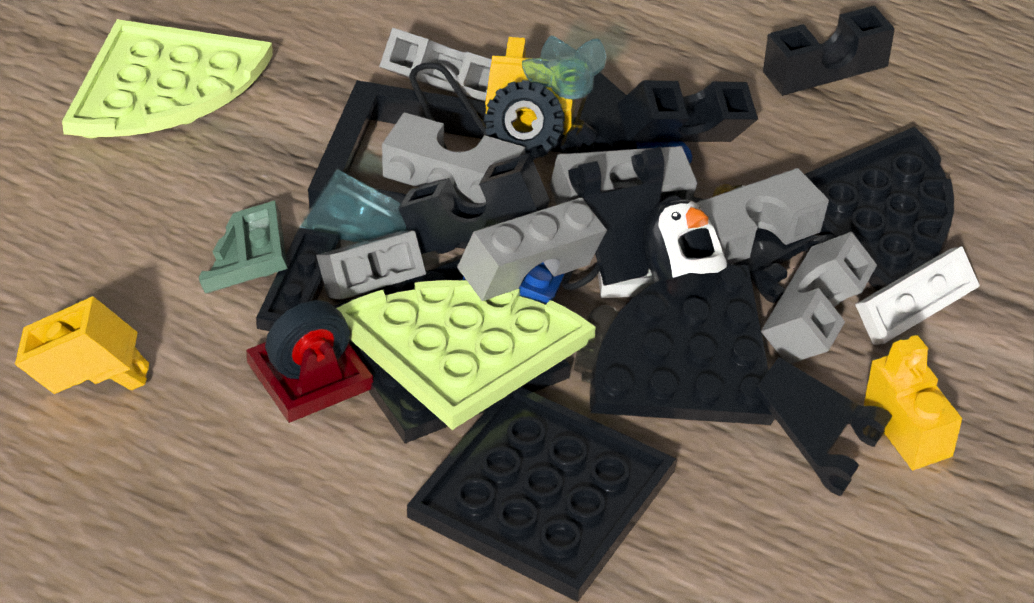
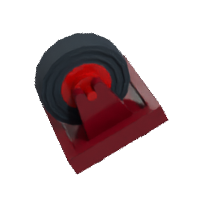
M313 300L300 303L289 309L274 322L267 334L265 343L246 350L247 363L288 423L371 390L373 376L348 343L350 331L344 316L338 309L325 301Z

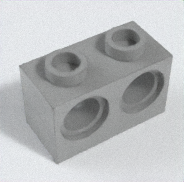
M397 231L316 255L327 296L331 299H345L426 274L415 231Z

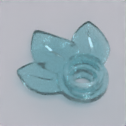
M551 35L541 50V58L523 60L522 69L527 79L531 82L552 88L553 92L562 98L579 99L588 95L593 89L594 76L605 67L606 53L603 44L597 38L584 43L575 50Z

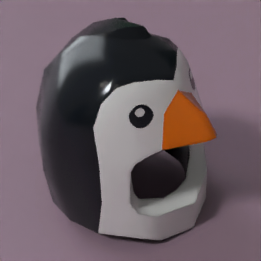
M678 196L668 197L657 204L643 226V249L647 265L655 282L659 280L665 281L688 273L699 276L711 275L727 267V261L715 229L708 219L709 217L698 204L691 200H682Z

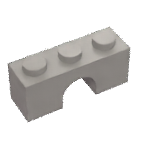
M392 28L379 67L409 78L411 70L417 65L430 62L437 63L446 67L467 98L486 102L492 59L467 51L464 53L427 38ZM424 69L415 76L419 82L457 94L441 71Z
M404 112L382 143L383 177L416 187L450 178L454 190L460 198L473 204H481L486 202L479 183L489 165L525 155V147L484 135L480 143L469 151H449L444 148L443 123Z
M682 146L661 148L665 165L659 203L672 196L692 201L698 182ZM649 149L557 155L550 183V189L556 204L559 205L580 198L571 185L568 170L578 168L579 165L597 161L601 171V193L643 184L633 169L631 156L641 154L642 151Z
M799 168L744 187H738L724 194L700 200L696 204L709 217L708 219L715 229L727 264H735L750 258L757 228L774 233L785 245L820 233L829 200Z
M581 197L474 231L457 268L481 301H485L519 289L524 277L542 262L554 277L589 265L607 230Z
M852 232L810 248L761 330L782 359L790 364L830 350L845 323L834 307L843 300L862 293L877 266Z

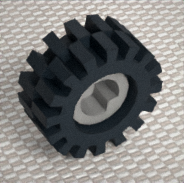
M522 80V82L516 83L514 81L508 83L507 87L500 88L495 92V97L492 100L490 99L487 104L488 110L484 117L487 127L485 130L488 137L525 147V155L530 153L533 160L538 157H544L549 154L548 152L552 148L555 149L561 135L563 136L565 116L559 100L550 90L539 83ZM525 108L531 109L537 117L531 123L533 130L528 133L516 131L513 127V122L518 119L517 111Z

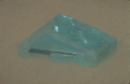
M336 169L300 225L301 228L341 235V240L358 243L397 231H404L407 228L398 209L400 203Z

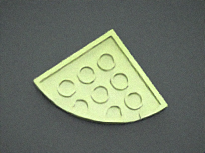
M117 19L62 120L64 134L83 136L85 138L130 136L192 123L196 119L226 105L257 80L273 56L272 42Z
M467 280L414 283V290L396 292L385 295L384 291L380 290L354 299L336 308L347 322L350 331L349 339L452 430L595 340L596 327L554 301L549 300L545 305L520 296V289L481 301Z

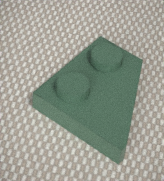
M275 200L232 214L225 227L226 233L218 240L212 251L216 261L210 271L201 272L199 282L206 294L288 269L281 214Z

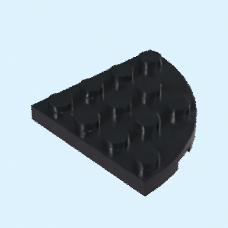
M915 126L804 174L829 200L821 232L818 234L820 236L831 234L834 237H839L852 232L877 264L868 281L877 291L942 254L951 228L954 214V193L951 179L946 178L940 166L941 157Z
M727 264L725 269L711 275L699 276L688 273L665 281L659 280L634 296L613 320L599 348L591 372L589 392L591 413L771 425L775 418L755 392L758 384L769 370L749 266Z

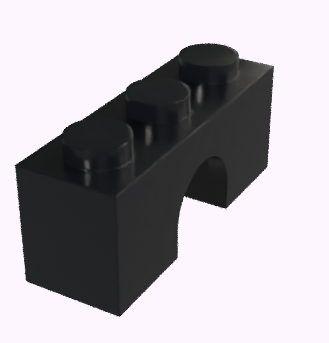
M874 5L840 14L836 31L822 44L817 41L804 24L768 33L763 73L778 92L784 96L888 67L895 28Z
M643 80L617 104L627 142H732L758 120L747 82L713 81L700 92L682 96L679 81Z
M530 153L489 165L479 183L486 202L481 204L469 203L460 198L455 192L450 178L409 190L398 209L408 231H415L421 254L435 251L437 254L450 252L457 248L460 243L469 241L474 231L546 209L550 199Z

